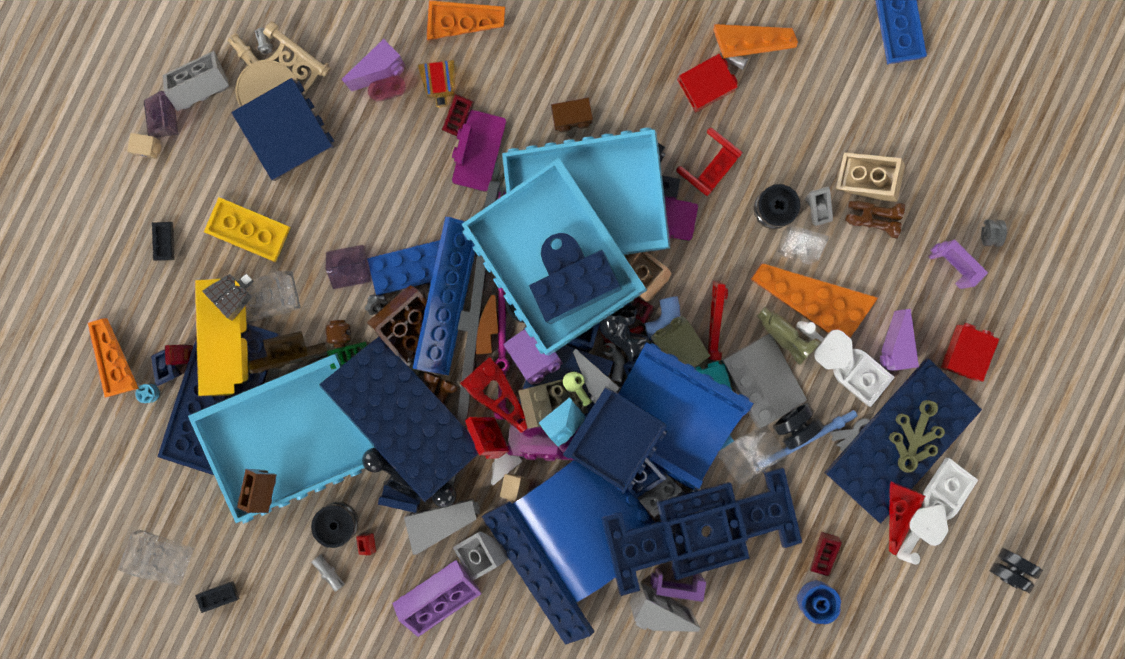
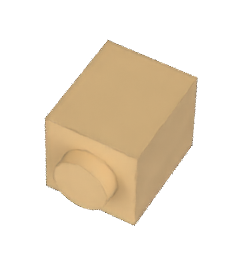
M130 133L127 152L136 156L157 159L158 154L161 152L160 140L152 136Z
M505 474L500 497L506 498V502L510 501L513 504L528 493L531 479L516 474Z

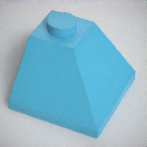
M568 398L541 420L539 424L549 438L559 447L574 435L586 419V416Z

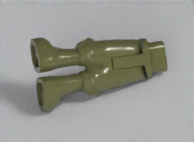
M764 307L757 315L763 322L762 326L765 327L767 332L781 347L788 349L799 365L821 343L817 338L809 342L801 339L798 331L786 319L775 313L774 310L771 312Z

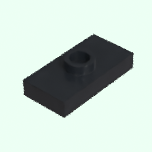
M152 222L153 261L175 260L173 222Z
M234 581L195 595L201 613L240 599Z

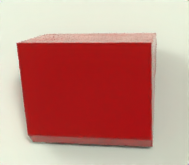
M374 533L356 536L359 555L369 556L376 552Z

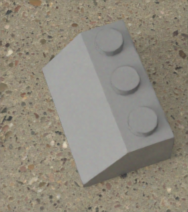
M214 51L163 75L164 93L177 111L187 109L193 103L204 101L210 95L216 92H223L229 87L228 78Z

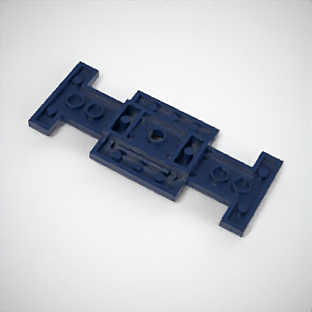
M777 468L764 472L768 491L735 500L731 482L658 501L657 506L661 521L626 531L621 512L601 517L619 594L624 596L640 591L636 571L669 561L672 564L674 577L678 580L750 559L746 545L748 538L778 530L783 548L801 544L802 539L785 469ZM709 526L710 533L704 537L701 532L702 528Z

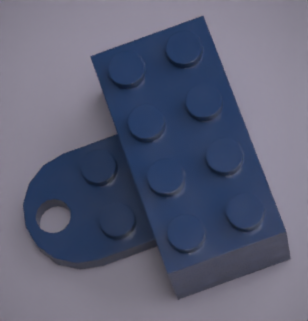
M565 233L553 234L545 240L541 248V258L549 276L529 285L545 322L553 324L623 290L603 250L585 257L577 241ZM555 239H560L562 246L557 250L553 249L552 242Z

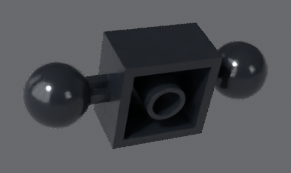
M375 447L368 449L363 454L362 464L367 471L372 473L384 471L388 473L383 483L384 485L416 501L421 499ZM446 483L432 496V500L439 507H449L456 500V490L451 484Z

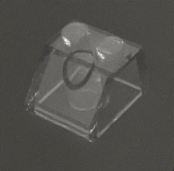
M790 226L783 230L778 252L782 253V257L788 259L797 257L801 259L800 262L812 264V262L819 261L829 236Z

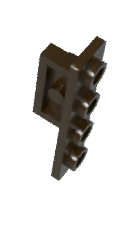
M302 331L265 339L263 343L267 357L249 361L250 373H262L268 369L282 368L288 364H298L308 359L321 358L328 354L326 344L321 343L306 347Z

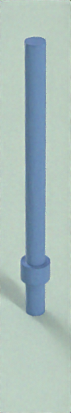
M853 410L842 417L838 416L833 419V422L824 426L816 436L801 446L791 450L785 447L754 464L756 472L834 429L844 427L845 423L858 417L857 413Z

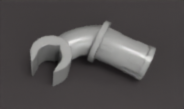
M604 343L603 345H608L611 351L602 353L606 356H612L615 360L613 361L614 367L610 380L622 382L625 370L624 364L626 363L625 359L614 344Z

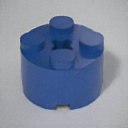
M814 580L805 584L797 595L799 609L813 623L829 624L835 621L840 614V596L833 588L822 581Z

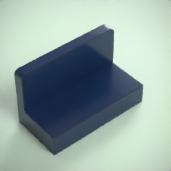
M384 485L383 493L378 501V505L414 513L418 511L420 500L416 501Z

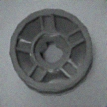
M990 219L985 220L984 224L986 225L981 229L982 244L984 246H1003L1007 235L1005 221L996 220L994 222Z

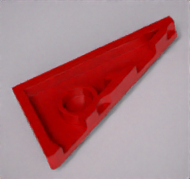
M891 482L889 552L897 555L910 529V521L916 511L920 509L926 496L918 491Z

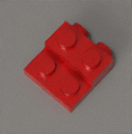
M469 417L465 420L468 432L471 434L479 455H485L486 459H499L509 452L495 417Z

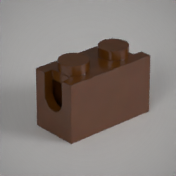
M589 97L551 104L555 131L568 132L573 127L585 129L590 127V124H593Z
M245 469L237 508L247 513H269L277 474L268 473L267 470Z

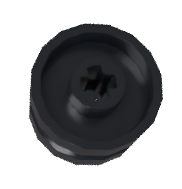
M774 184L766 188L759 194L754 203V215L757 221L769 229H780L792 223L798 216L801 208L797 192L784 184Z
M809 403L802 404L791 410L773 425L778 435H785L783 443L789 450L806 443L824 428L819 418H811L814 411Z
M345 502L327 504L316 512L312 519L311 530L313 537L319 544L327 548L343 546L354 537L358 530L359 519L357 512Z
M1002 548L998 557L1001 561L1008 564L1007 567L1000 563H993L989 571L1000 577V580L1010 586L1030 594L1035 585L1024 576L1028 575L1034 579H1039L1043 569L1021 556Z

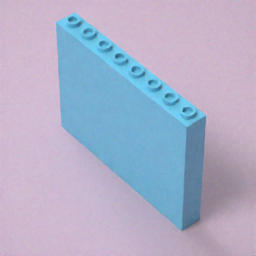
M642 128L640 132L635 133L623 131L621 135L615 136L613 134L601 135L602 138L596 139L594 137L582 138L583 141L577 142L575 140L563 141L564 144L558 145L556 143H546L545 147L539 148L533 145L527 146L526 150L513 148L509 149L507 153H502L506 193L559 158L623 255L670 249L660 156L655 129Z
M559 158L462 224L465 229L462 231L469 241H473L475 245L473 246L474 251L479 257L482 255L485 260L483 265L489 273L492 272L496 277L493 279L499 289L503 288L505 291L504 297L509 305L513 304L516 308V311H514L515 315L520 321L523 320L527 325L525 330L531 338L534 336L537 341L535 345L541 354L551 355L647 291ZM565 233L577 241L585 257L603 250L623 290L553 324L545 322L529 285L549 276L541 258V248L545 240L553 234ZM555 239L552 242V248L555 250L562 246L560 239Z
M337 353L188 416L235 523L240 521L243 524L254 519V515L259 514L247 513L237 508L245 469L267 470L268 473L277 474L269 513L272 511L271 508L277 505L281 508L290 504L289 500L297 498V500L307 497L308 492L312 490L319 492L325 489L326 484L331 482L333 485L340 483L344 480L343 477L349 474L353 477L362 473L361 469L364 468L362 464L363 454L368 449L374 448V446L319 387L321 382L342 366ZM335 363L336 369L331 370L330 364Z

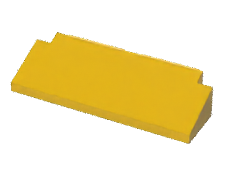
M220 279L195 280L198 396L234 394V384H242L248 380L247 341L241 338V333L247 329L246 305L235 319L231 321L203 293L204 289Z

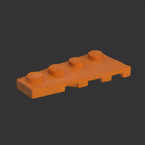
M429 0L427 40L503 28L506 8L503 6Z
M714 24L713 28L723 58L797 48L798 44L793 28Z
M108 318L89 322L88 327L104 396L111 397L139 389Z

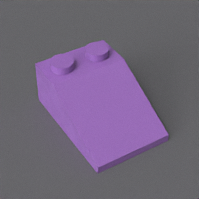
M383 39L342 78V81L351 91H355L390 80L394 76H399L404 71L405 64L401 56Z
M911 309L894 311L881 350L882 355H880L881 366L886 370L919 367Z

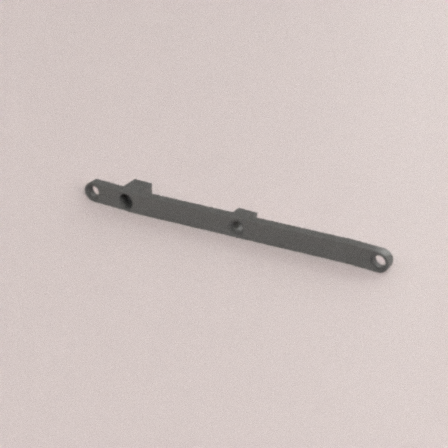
M490 180L484 209L498 199L500 182ZM477 255L470 312L461 311L458 330L468 332L462 381L475 368L477 331L481 319L487 271L483 265L485 260L482 255L480 257ZM461 385L457 420L467 430L465 420L469 416L471 395ZM457 474L447 483L454 486Z

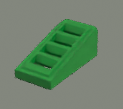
M365 341L327 351V356L329 357L337 353L341 365H344L346 362L342 354L343 351H345L349 361L352 358L350 350L353 349L354 355L359 353L358 347H361L362 350L367 346V343ZM335 363L330 364L331 370L336 369Z

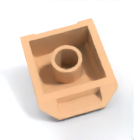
M648 252L628 254L626 256L627 261L647 289L639 297L648 302L669 281L672 273L669 268Z

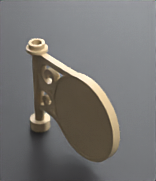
M271 21L264 29L263 34L269 38L274 36L280 41V45L271 57L253 62L241 72L236 83L238 104L241 107L290 78H293L296 82L298 81L297 79L305 80L309 74L307 69L301 68L304 75H299L298 68L301 66H308L311 69V76L304 85L305 91L302 92L305 95L318 75L326 77L331 68L328 63L323 65L278 31L279 26ZM285 46L294 52V57L290 62H284L283 59L285 55H287V59L291 58V54L288 51H284Z

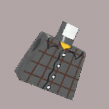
M229 274L204 289L203 293L226 318L233 321L252 296L246 289L254 281L247 274H244L238 281Z

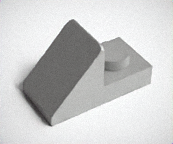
M829 186L809 192L805 199L810 205L814 226L833 221Z

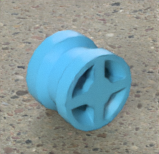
M143 384L139 386V389H136L135 396L141 403H152L158 400L160 390L154 384Z

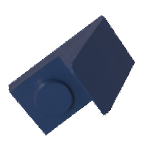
M165 350L151 356L155 385L159 386L182 375L175 365H166Z

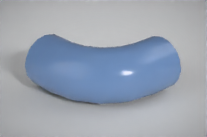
M678 296L659 300L661 306L660 317L655 321L645 323L646 335L650 341H653L651 336L657 330L666 327L674 318L680 317Z

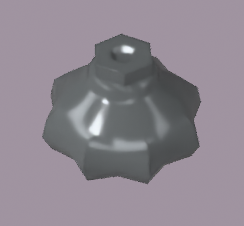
M370 295L367 298L365 310L368 311L369 315H376L388 304V301L385 300L383 295Z

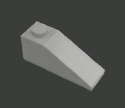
M577 349L573 351L587 389L592 395L590 399L594 403H596L606 386L615 392L620 389Z

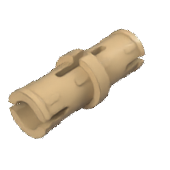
M237 33L231 35L233 39L228 38L227 41L238 52V57L243 59L248 65L259 61L251 52L250 46H246Z

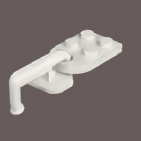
M799 321L797 323V328L811 340L817 338L821 341L814 352L816 361L826 369H833L836 379L867 406L871 407L895 378L867 353L859 349H853L852 340L842 331L832 330L823 338L815 331L816 326L813 322Z
M945 457L923 492L926 496L922 503L923 508L918 509L910 521L911 532L899 549L897 557L917 565L920 562V556L917 553H910L920 538L930 545H939L948 533L947 520L953 518L958 513L978 479L950 458Z

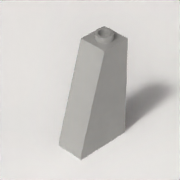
M474 498L455 502L446 508L435 507L407 514L404 519L413 555L424 551L478 518V514H480L478 502L475 503Z

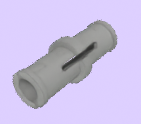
M322 554L311 562L322 575L321 578L330 584L334 592L345 585L334 571L335 568L327 563Z

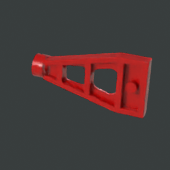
M713 281L707 350L710 355L707 359L722 360V352L718 351L724 299L727 300L728 288L720 281Z
M491 357L486 359L460 382L474 399L516 427L520 433L528 428L524 411L503 371ZM491 381H496L502 390L501 396L496 400L489 398L483 392L484 388ZM504 398H508L514 406V410L510 414L505 413L499 407V403Z

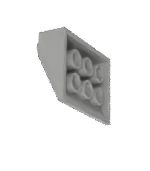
M770 334L720 360L722 364H725L727 374L738 394L745 395L749 398L750 402L754 403L748 413L758 428L772 423L807 401L777 343Z
M640 582V591L635 592L630 601L633 617L638 627L644 630L649 628L652 631L699 632L700 626L690 608L667 596L656 595L654 589Z

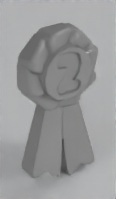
M865 418L855 422L853 429L831 431V440L844 439L836 443V446H839L840 450L844 451L870 420Z

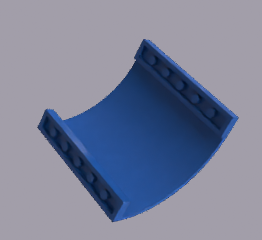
M647 342L618 393L667 425L665 429L668 431L662 441L658 439L654 445L657 449L652 457L649 458L662 473L667 474L693 491H697L701 487L705 474L728 436L754 404L745 395L736 394L731 391L732 389L725 384L720 385L711 376L699 373L692 365L683 364L678 361L676 356L666 354L657 345L648 344Z
M575 460L512 504L575 602L584 599L615 578L601 517L621 512L626 531L655 523L641 502L627 489L623 494L621 489Z

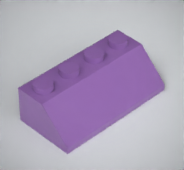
M455 560L392 604L399 622L419 637L482 593L475 582L471 581L465 568Z

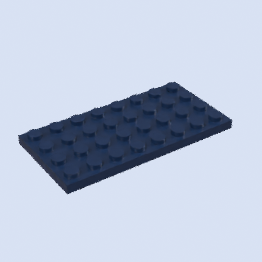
M247 324V329L241 333V338L247 341L248 362L267 357L263 340L278 337L280 334ZM196 337L157 457L214 475L188 416L264 384L268 370L262 373H250L248 363V380L242 384H234V394L198 396Z
M379 336L319 384V387L424 502L479 454L471 434L404 361L393 353Z
M926 358L824 473L881 524L889 515L890 483L894 482L912 489L982 409L930 359ZM925 400L933 401L937 404L938 411L934 416L928 418L923 435L931 432L933 426L942 427L945 434L942 438H936L918 447L916 454L924 451V447L927 444L935 445L938 448V453L935 456H929L918 462V466L914 471L904 472L898 466L900 454L896 445L889 439L892 432L902 434V442L908 451L909 441L902 426L897 424L896 417L898 414L908 415L910 418L909 423L913 432H915L921 415L920 404ZM928 404L925 406V411L929 409ZM905 417L901 418V423L905 421ZM939 429L936 430V435L940 433ZM898 435L894 437V441L898 440ZM933 447L929 449V453L933 452ZM909 459L906 460L905 465L909 464Z

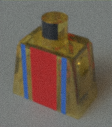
M454 60L418 64L427 97L430 99L435 98L436 107H447V96L455 95L456 64Z

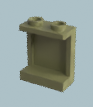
M683 316L674 318L670 324L657 330L651 336L653 342L662 352L676 356L678 361L683 364H690L696 367L710 357L693 327Z

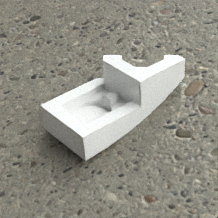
M506 453L499 459H494L492 463L493 474L491 484H496L505 474H508L521 463V458L519 456H510Z

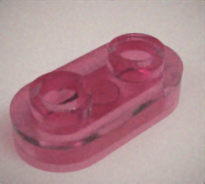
M399 76L374 81L368 87L370 98L376 102L399 97L406 91V84ZM395 85H400L398 90H394ZM382 90L380 95H376L375 92Z

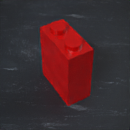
M720 54L678 76L677 81L695 113L735 92L738 87L737 78L729 72L728 62Z
M969 323L956 325L941 368L976 382H984L999 338L994 337V333L990 331H978L975 329L976 326Z

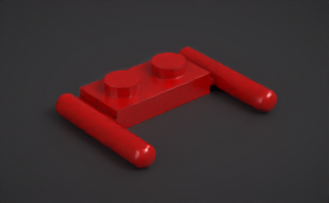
M709 128L707 134L721 144L723 148L698 179L682 166L676 168V172L707 197L743 153L713 128Z

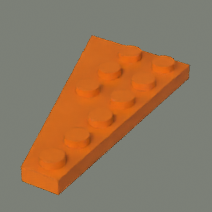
M763 263L750 279L826 333L832 330H840L849 338L854 334L878 299L874 296Z

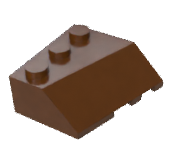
M411 285L367 322L376 335L408 367L411 365L410 362L416 354L427 304L426 299L419 290Z

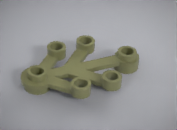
M925 400L920 404L921 415L915 432H913L909 423L910 418L908 415L898 414L896 417L897 424L902 426L909 441L908 451L902 442V434L892 432L889 439L896 445L900 454L898 466L904 472L914 471L918 466V462L929 456H935L938 453V448L935 445L927 444L924 447V451L916 454L918 447L936 438H942L945 434L942 427L933 426L931 432L923 435L928 418L934 416L938 411V406L933 401ZM928 404L929 409L925 411V406ZM905 417V421L901 423V418ZM937 429L940 430L938 435L935 433ZM898 435V440L894 441V437ZM933 447V452L929 453V449ZM909 459V464L905 465L906 460Z

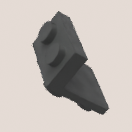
M664 474L667 477L665 481L637 498L659 522L661 519L657 502L686 494L667 474Z

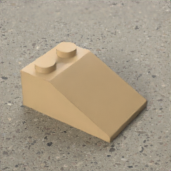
M844 153L836 190L876 200L897 202L905 164L902 158Z

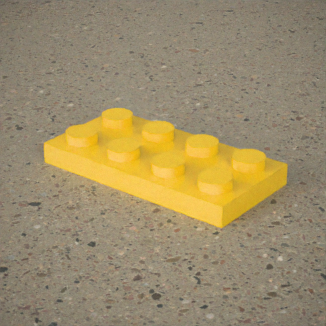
M218 197L204 233L276 262L291 227Z

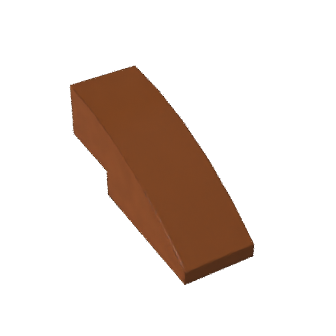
M491 295L482 313L477 331L476 354L493 353L492 334H499L496 295Z

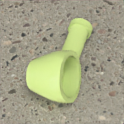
M577 372L567 373L563 378L564 387L568 391H575L583 402V406L590 404L592 400L589 399L582 388L584 377Z

